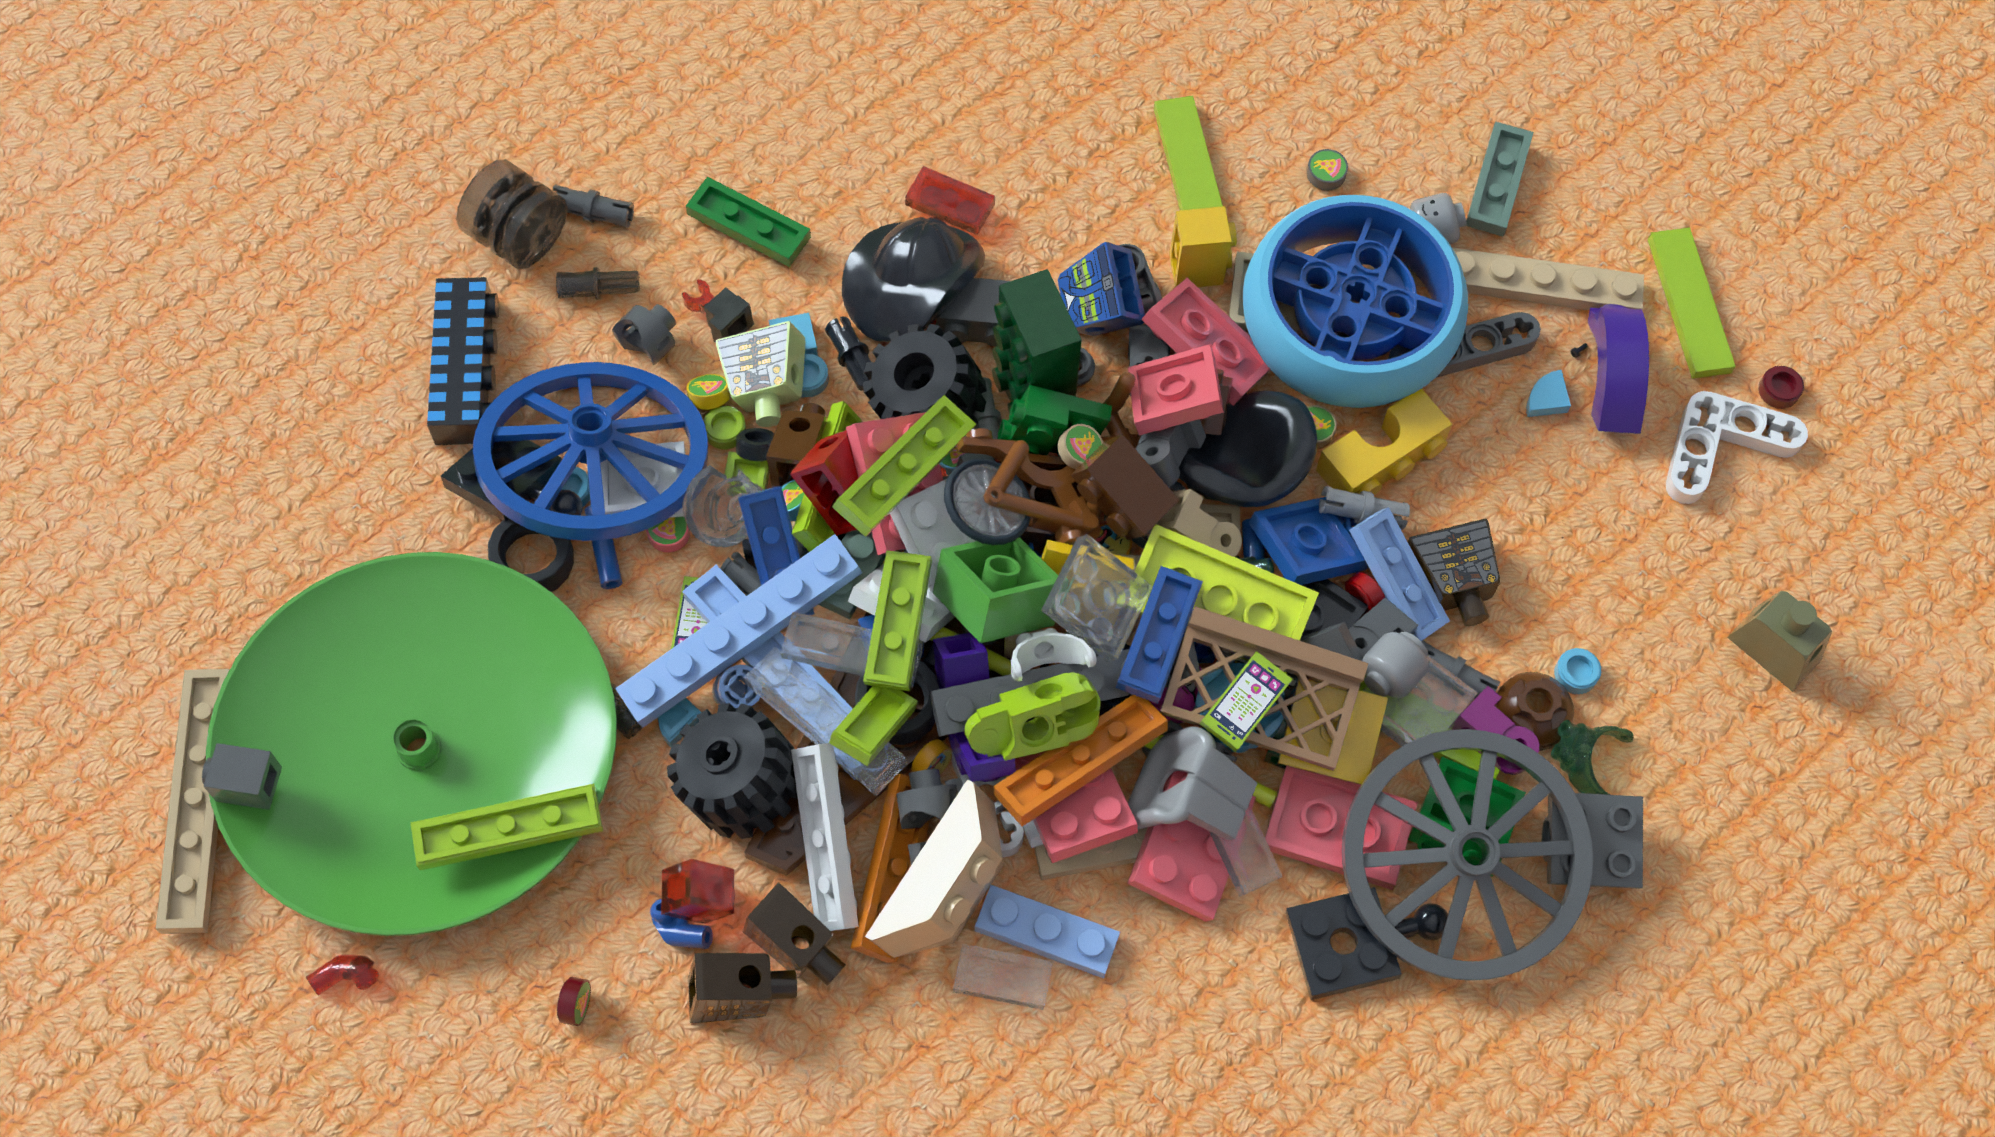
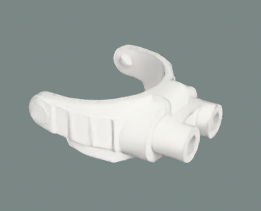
M1053 628L1031 634L1022 633L1016 639L1017 646L1013 651L1011 659V675L1014 681H1022L1023 673L1033 667L1050 663L1087 664L1088 667H1094L1097 658L1093 649L1083 639L1070 634L1058 633Z

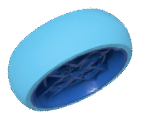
M1339 195L1316 200L1301 206L1279 221L1265 235L1251 258L1245 274L1243 309L1248 333L1255 348L1270 370L1283 382L1301 394L1323 403L1341 407L1364 408L1398 401L1422 389L1440 374L1450 362L1462 341L1468 314V291L1461 264L1453 248L1440 231L1425 218L1403 205L1383 198L1366 195ZM1333 244L1320 250L1314 256L1303 253L1318 246ZM1362 265H1370V266L1374 267L1375 269H1373V270L1367 269V268L1363 267ZM1406 265L1422 281L1431 299L1417 294L1414 279ZM1309 284H1317L1323 289H1315ZM1276 301L1294 307L1296 320L1301 331L1314 346L1302 339L1290 327L1281 314ZM1387 312L1397 313V314H1399L1401 317H1400V318L1393 317V316L1389 315ZM1334 332H1343L1349 337H1339ZM1397 345L1412 350L1387 360L1359 361L1379 357Z

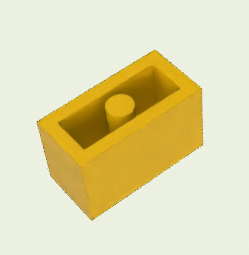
M1225 206L1176 211L1169 253L1175 287L1186 278L1197 287L1223 285L1226 269L1232 268L1231 247H1236L1237 244L1236 226L1234 222H1228Z

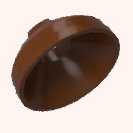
M1539 672L1520 673L1508 679L1497 692L1502 698L1495 707L1514 722L1516 726L1526 727L1531 730L1538 738L1540 744L1539 751L1554 747L1568 734L1573 722L1574 705L1566 688L1556 679ZM1532 692H1540L1546 695L1551 703L1550 710L1546 713L1532 711L1526 703V696Z

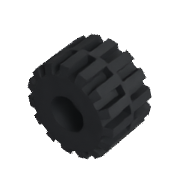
M920 324L909 325L908 333L901 335L896 330L888 335L891 339L888 345L884 347L879 343L872 353L877 359L875 362L866 363L864 373L869 380L863 382L864 393L869 398L868 403L880 419L927 412L945 395L976 424L978 423L974 412H984L986 400L982 393L987 392L986 381L966 348L951 331L945 333L940 326L929 324L926 331L923 330Z
M730 703L718 705L717 713L713 715L706 709L697 715L699 722L691 728L686 724L679 732L684 737L681 744H673L669 755L676 761L667 766L668 778L674 783L671 789L676 797L710 830L714 829L720 836L731 838L735 832L741 839L753 837L754 829L757 826L763 833L775 827L772 820L780 814L785 819L792 810L787 804L789 799L798 798L791 750L795 749L794 746L761 711L757 713L752 706L741 703L736 710Z

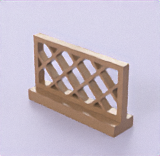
M1195 606L1184 632L1185 635L1160 713L1204 728L1200 725V722L1205 716L1200 714L1207 710L1210 711L1219 698L1211 700L1200 678L1222 668L1231 684L1235 676L1228 664L1242 657L1250 660L1257 651L1283 672L1296 675L1305 691L1283 701L1280 695L1275 701L1277 705L1271 707L1263 717L1265 718L1280 710L1292 732L1291 734L1279 740L1267 737L1259 722L1254 728L1256 733L1251 732L1244 742L1333 771L1336 768L1361 682L1364 680L1369 663ZM1192 642L1211 647L1218 662L1197 672L1188 656ZM1221 650L1234 655L1225 658ZM1184 667H1186L1190 676L1181 680ZM1308 679L1319 682V684L1312 687ZM1194 682L1205 705L1193 711L1173 706L1177 690ZM1327 686L1346 691L1343 707L1329 715L1326 714L1315 692ZM1308 696L1320 719L1299 729L1287 706ZM1339 717L1338 724L1335 730L1331 723V720ZM1324 725L1332 740L1328 756L1310 751L1302 735ZM1296 739L1299 747L1288 744L1287 742Z

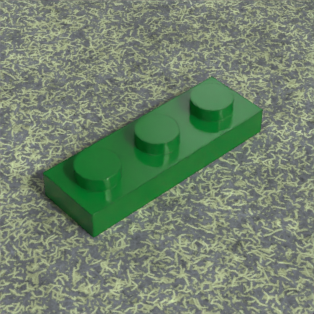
M708 176L686 204L687 215L788 267L793 264L811 238L810 228Z

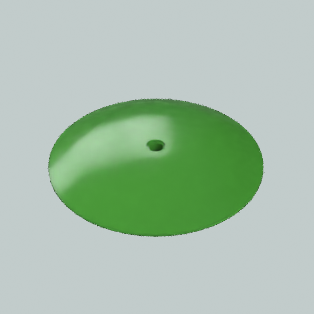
M443 552L391 555L348 567L312 584L271 615L244 646L225 677L214 704L208 728L206 760L209 757L212 758L216 743L271 751L282 766L270 810L216 802L209 794L218 827L229 849L244 870L266 892L283 905L319 923L354 933L379 936L418 935L443 931L470 923L512 903L539 884L565 859L582 836L419 870L416 866L410 822L593 783L596 787L600 805L612 772L616 749L617 717L615 698L609 674L599 649L575 614L552 592L535 580L512 568L486 559ZM420 738L426 739L425 744L420 749L415 751L407 750L408 745L412 741Z

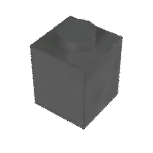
M216 743L212 758L209 757L203 766V787L216 802L270 810L282 766L271 751Z

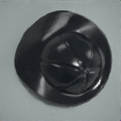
M919 217L905 222L881 226L864 236L851 251L846 261L842 277V298L846 311L856 327L868 338L875 341L891 342L888 335L896 330L901 335L908 333L909 325L920 324L924 330L944 312L983 267L985 261L984 249L970 234L951 227L943 220L935 217L928 219Z
M1275 391L1252 392L1244 395L1234 406L1229 403L1225 427L1221 435L1206 434L1201 448L1188 449L1179 466V478L1186 483L1189 489L1199 495H1203L1205 499L1221 501L1240 507L1266 506L1286 497L1302 483L1316 457L1317 431L1308 407L1301 400L1291 395Z

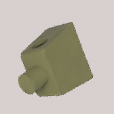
M1781 590L1755 607L1727 638L1793 692L1821 662L1832 630L1830 626L1817 617L1816 609L1811 603L1798 601L1788 592Z

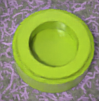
M720 406L712 409L704 418L708 443L718 449L725 450L736 447L737 435L741 431L746 430L744 416L738 409L731 406Z

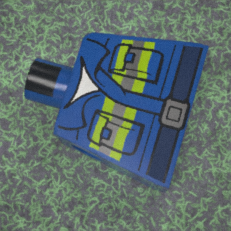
M1104 242L1059 275L1060 295L1078 333L1096 336L1144 323L1141 319L1145 316L1131 249Z

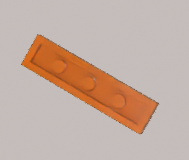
M1132 695L1101 715L1096 729L1090 736L1082 740L1070 742L1068 746L1046 751L994 785V796L1023 827L1168 730V721L1149 700Z
M903 774L890 777L857 917L859 927H855L850 949L885 963L898 962L899 957L894 958L865 936L911 867L908 845L925 842L929 821H927L922 828L901 829L896 794L911 790L910 778Z

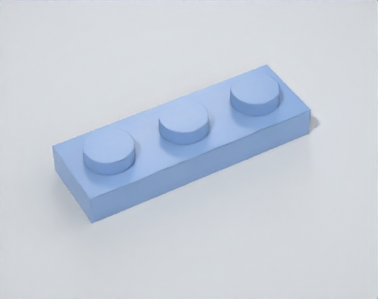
M1389 507L1377 511L1349 530L1379 587L1382 589L1385 598L1418 624L1414 636L1422 641L1450 622Z
M990 885L975 924V931L1103 979L1120 935V931L994 885Z

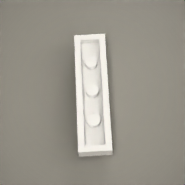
M826 743L793 749L791 752L814 916L830 931L859 927L857 901L854 896L850 868L851 856L847 846L844 808L841 803L838 764L835 759L834 746Z

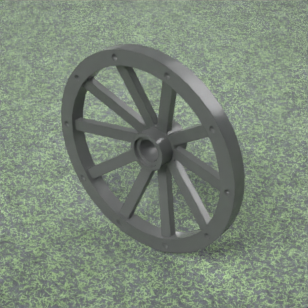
M1460 729L1442 731L1420 737L1388 755L1372 770L1358 789L1345 820L1342 836V865L1346 886L1359 917L1378 942L1403 962L1435 976L1456 980H1487L1504 977L1535 964L1554 950L1568 935L1583 910L1590 890L1593 873V847L1588 821L1575 792L1549 761L1530 747L1509 737L1482 730ZM1461 749L1481 751L1470 825H1468L1433 753ZM1499 756L1528 772L1539 783L1490 828L1485 829L1496 757ZM1418 759L1454 831H1450L1381 791L1399 771ZM1549 794L1562 817L1568 841L1499 844L1498 840ZM1373 805L1444 844V847L1363 854L1366 824ZM1467 840L1476 842L1481 848L1482 858L1476 866L1469 864L1463 857L1462 848ZM1570 855L1568 883L1561 903L1499 861L1500 858ZM1446 862V866L1386 915L1382 913L1371 893L1365 868ZM1490 874L1552 916V919L1545 928L1519 949L1515 947ZM1457 876L1458 881L1436 955L1415 945L1394 927ZM1475 880L1502 956L1484 961L1454 960L1452 958Z

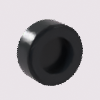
M750 428L741 431L736 437L737 455L750 461H767V452L775 433L762 428Z

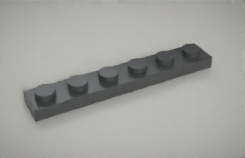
M1182 638V640H1181L1179 649H1178V651H1177L1175 660H1174V662H1173L1171 671H1170V673H1169V676H1168V679H1167V682H1166L1164 688L1168 687V685H1169V682H1170V679H1171V676H1172V673H1173V669H1174V666H1175V663H1176V660H1177V657H1178V654H1179V650H1180V647H1181L1183 638ZM1192 642L1188 656L1195 670L1199 672L1194 642ZM1129 649L1096 656L1097 662L1094 667H1088L1087 664L1061 663L1028 670L1022 674V681H1014L1012 675L1009 674L931 691L929 694L938 735L940 737L965 731V724L977 712L976 709L1000 702L999 694L1063 673L1075 672L1087 677L1095 687L1100 697V702L1133 695L1115 688ZM1184 667L1181 680L1190 676L1186 667Z

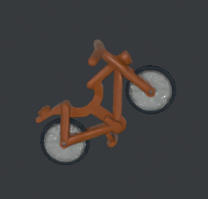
M1125 372L1121 374L1110 396L1103 402V404L1112 406L1111 420L1106 426L1110 436L1101 438L1104 443L1106 440L1123 434L1136 449L1142 435L1130 434L1117 413L1124 406L1135 385L1136 379L1132 373ZM986 428L969 431L966 437H962L956 444L958 453L986 454L1000 461V463L986 459H973L960 464L947 478L944 488V502L952 522L969 538L987 545H1005L1019 538L1027 527L1054 533L1056 542L1074 546L1092 544L1100 536L1101 527L1098 518L1102 511L1096 504L1089 502L1086 504L1083 497H1078L1072 486L1076 481L1071 476L1076 469L1069 466L1056 471L1041 469L1030 462L1028 456L1029 445L1025 441L993 439L992 431ZM1021 480L1036 487L1051 490L1060 508L1030 500L1029 493ZM1178 481L1169 486L1171 491L1186 490ZM1152 529L1146 535L1131 540L1144 549Z

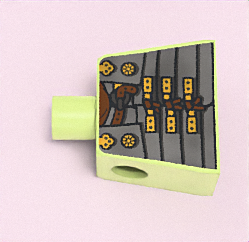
M790 321L716 340L717 350L732 399L746 412H755L756 424L761 427L778 425L781 418L780 405L798 401L802 396L806 341L803 334Z

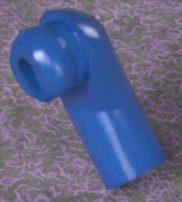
M661 898L653 903L650 910L653 924L668 945L708 949L713 940V932L710 926L689 924L681 909L670 899Z

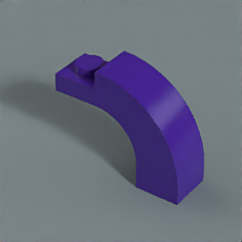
M1606 304L1600 308L1590 307L1588 325L1595 337L1598 351L1597 383L1591 416L1598 431L1641 434L1649 377V341L1644 313L1642 309H1628L1617 304Z
M971 633L933 639L936 676L940 689L989 679L988 652L984 644L980 643ZM965 731L948 735L961 775L967 774L971 782H991L1016 772L1015 758L1005 761L1002 754L988 757L987 754L977 753L971 748Z

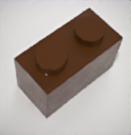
M1123 434L1106 440L1071 474L1072 478L1078 483L1077 489L1082 497L1089 503L1096 504L1107 516L1106 522L1110 529L1118 536L1125 537L1127 540L1146 535L1179 501L1176 495Z

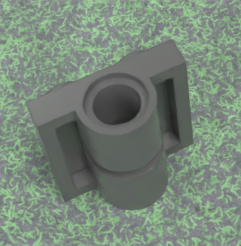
M1575 793L1584 810L1592 838L1593 873L1590 886L1629 889L1643 888V797ZM1548 794V816L1545 817L1543 822L1541 842L1568 841L1562 817ZM1570 855L1543 856L1544 861L1547 862V884L1567 885L1570 871Z

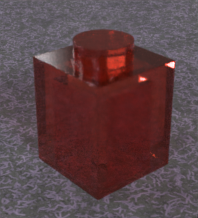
M689 859L662 870L661 915L706 924L734 914V869Z

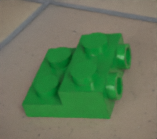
M1029 385L1021 400H1014L1009 419L1001 421L997 439L1023 440L1029 445L1028 453L1048 455L1049 452H1053L1060 456L1058 441L1066 430L1076 424H1085L1094 428L1101 435L1111 420L1112 406Z
M1442 756L1438 765L1468 825H1470L1478 772ZM1493 778L1485 829L1490 828L1524 797L1526 792ZM1430 784L1419 813L1453 832L1454 830ZM1514 826L1498 840L1499 844L1509 843ZM1412 827L1408 840L1416 843L1418 849L1444 847V844ZM1467 840L1462 848L1463 857L1469 864L1476 866L1482 858L1481 848L1476 842Z

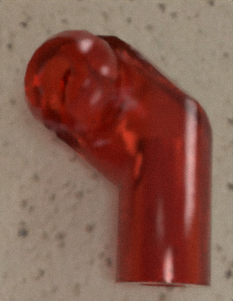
M341 954L307 975L306 979L319 996L341 980H353L358 989L365 990L377 982L379 973L373 968L374 961L369 957Z

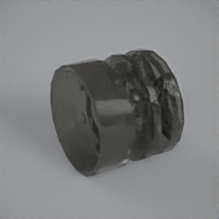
M507 159L495 160L485 166L472 179L458 205L456 221L461 231L485 247L490 246L494 254L503 258L513 267L523 269L538 262L552 248L566 222L568 207L566 200L562 196L550 190L541 182H534L531 175Z

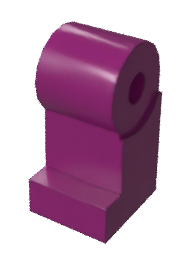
M1489 686L1459 715L1451 728L1452 730L1470 729L1497 733L1514 739L1537 753L1539 752L1540 744L1536 735L1526 727L1516 726L1514 722L1495 707L1502 697ZM1496 757L1495 767L1505 774L1516 775L1525 771L1502 757Z

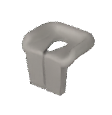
M1187 727L1166 734L1153 746L1144 762L1129 798L1128 805L1135 817L1138 829L1160 824H1176L1188 820L1226 840L1236 839L1257 782L1224 754L1216 750L1215 740L1209 732L1199 727ZM1182 771L1188 773L1185 780L1163 792L1164 784L1173 772Z

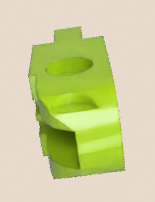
M1075 672L1063 673L999 694L1000 702L976 709L977 712L965 724V735L971 748L977 753L987 754L988 757L1002 754L1005 761L1068 746L1070 742L1085 739L1093 734L1099 723L1100 697L1092 682L1084 675ZM1035 717L1033 720L1026 722L1028 719Z

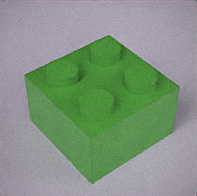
M1020 537L1005 545L993 546L976 541L941 549L933 594L980 643L1054 626L1065 581Z

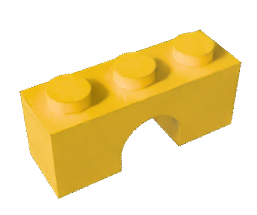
M1420 389L1387 409L1381 428L1393 444L1385 447L1370 445L1364 441L1356 430H1353L1321 451L1316 471L1334 489L1360 494L1362 491L1372 492L1375 496L1381 490L1382 484L1391 478L1395 480L1402 479L1414 468L1417 461L1425 456L1431 459L1442 452L1448 444L1446 439L1452 423L1423 389Z

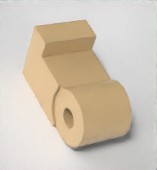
M1193 490L1172 491L1179 501L1157 525L1235 557L1240 551L1242 544L1239 529L1233 523L1219 522L1199 509L1203 497Z

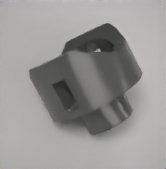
M659 304L655 305L650 311L643 306L635 305L615 324L612 331L624 349L646 353L652 364L655 365L675 346V340L670 330L676 325V320L667 309Z
M939 769L909 773L911 790L896 794L901 829L922 828L934 816L941 820L958 794L957 785H941Z

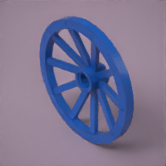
M582 362L539 371L504 390L493 400L479 420L473 440V456L476 476L484 494L502 514L527 529L556 538L582 541L606 540L647 530L679 511L692 498L704 478L708 460V440L704 421L696 406L681 390L670 382L650 372L627 365ZM591 386H609L628 391L605 408L594 404ZM578 387L580 405L570 411L543 396L558 390ZM645 396L658 402L672 413L616 420ZM525 405L562 423L503 426L515 412ZM684 428L690 444V453L688 456L627 434ZM555 439L498 470L495 469L492 461L494 442ZM618 448L683 469V471L668 489L659 494ZM567 451L534 504L517 495L505 484ZM608 460L646 503L626 511L605 515L600 463ZM579 462L587 464L592 516L569 515L550 511L549 508Z

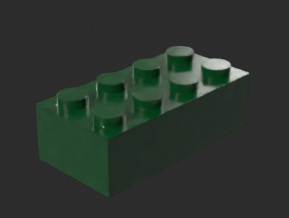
M1046 269L999 285V303L994 305L998 325L993 327L997 347L992 349L996 368L992 369V375L998 391H1005L1010 400L1007 404L1009 415L1014 400H1021L1029 385L1076 397L1082 339L1049 270Z

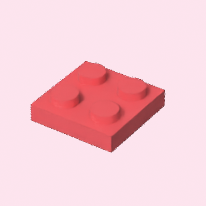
M1211 344L1127 367L1128 372L1132 373L1136 379L1131 391L1134 424L1139 436L1224 413L1216 361Z

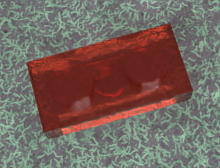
M923 166L905 196V205L978 235L995 206V196Z

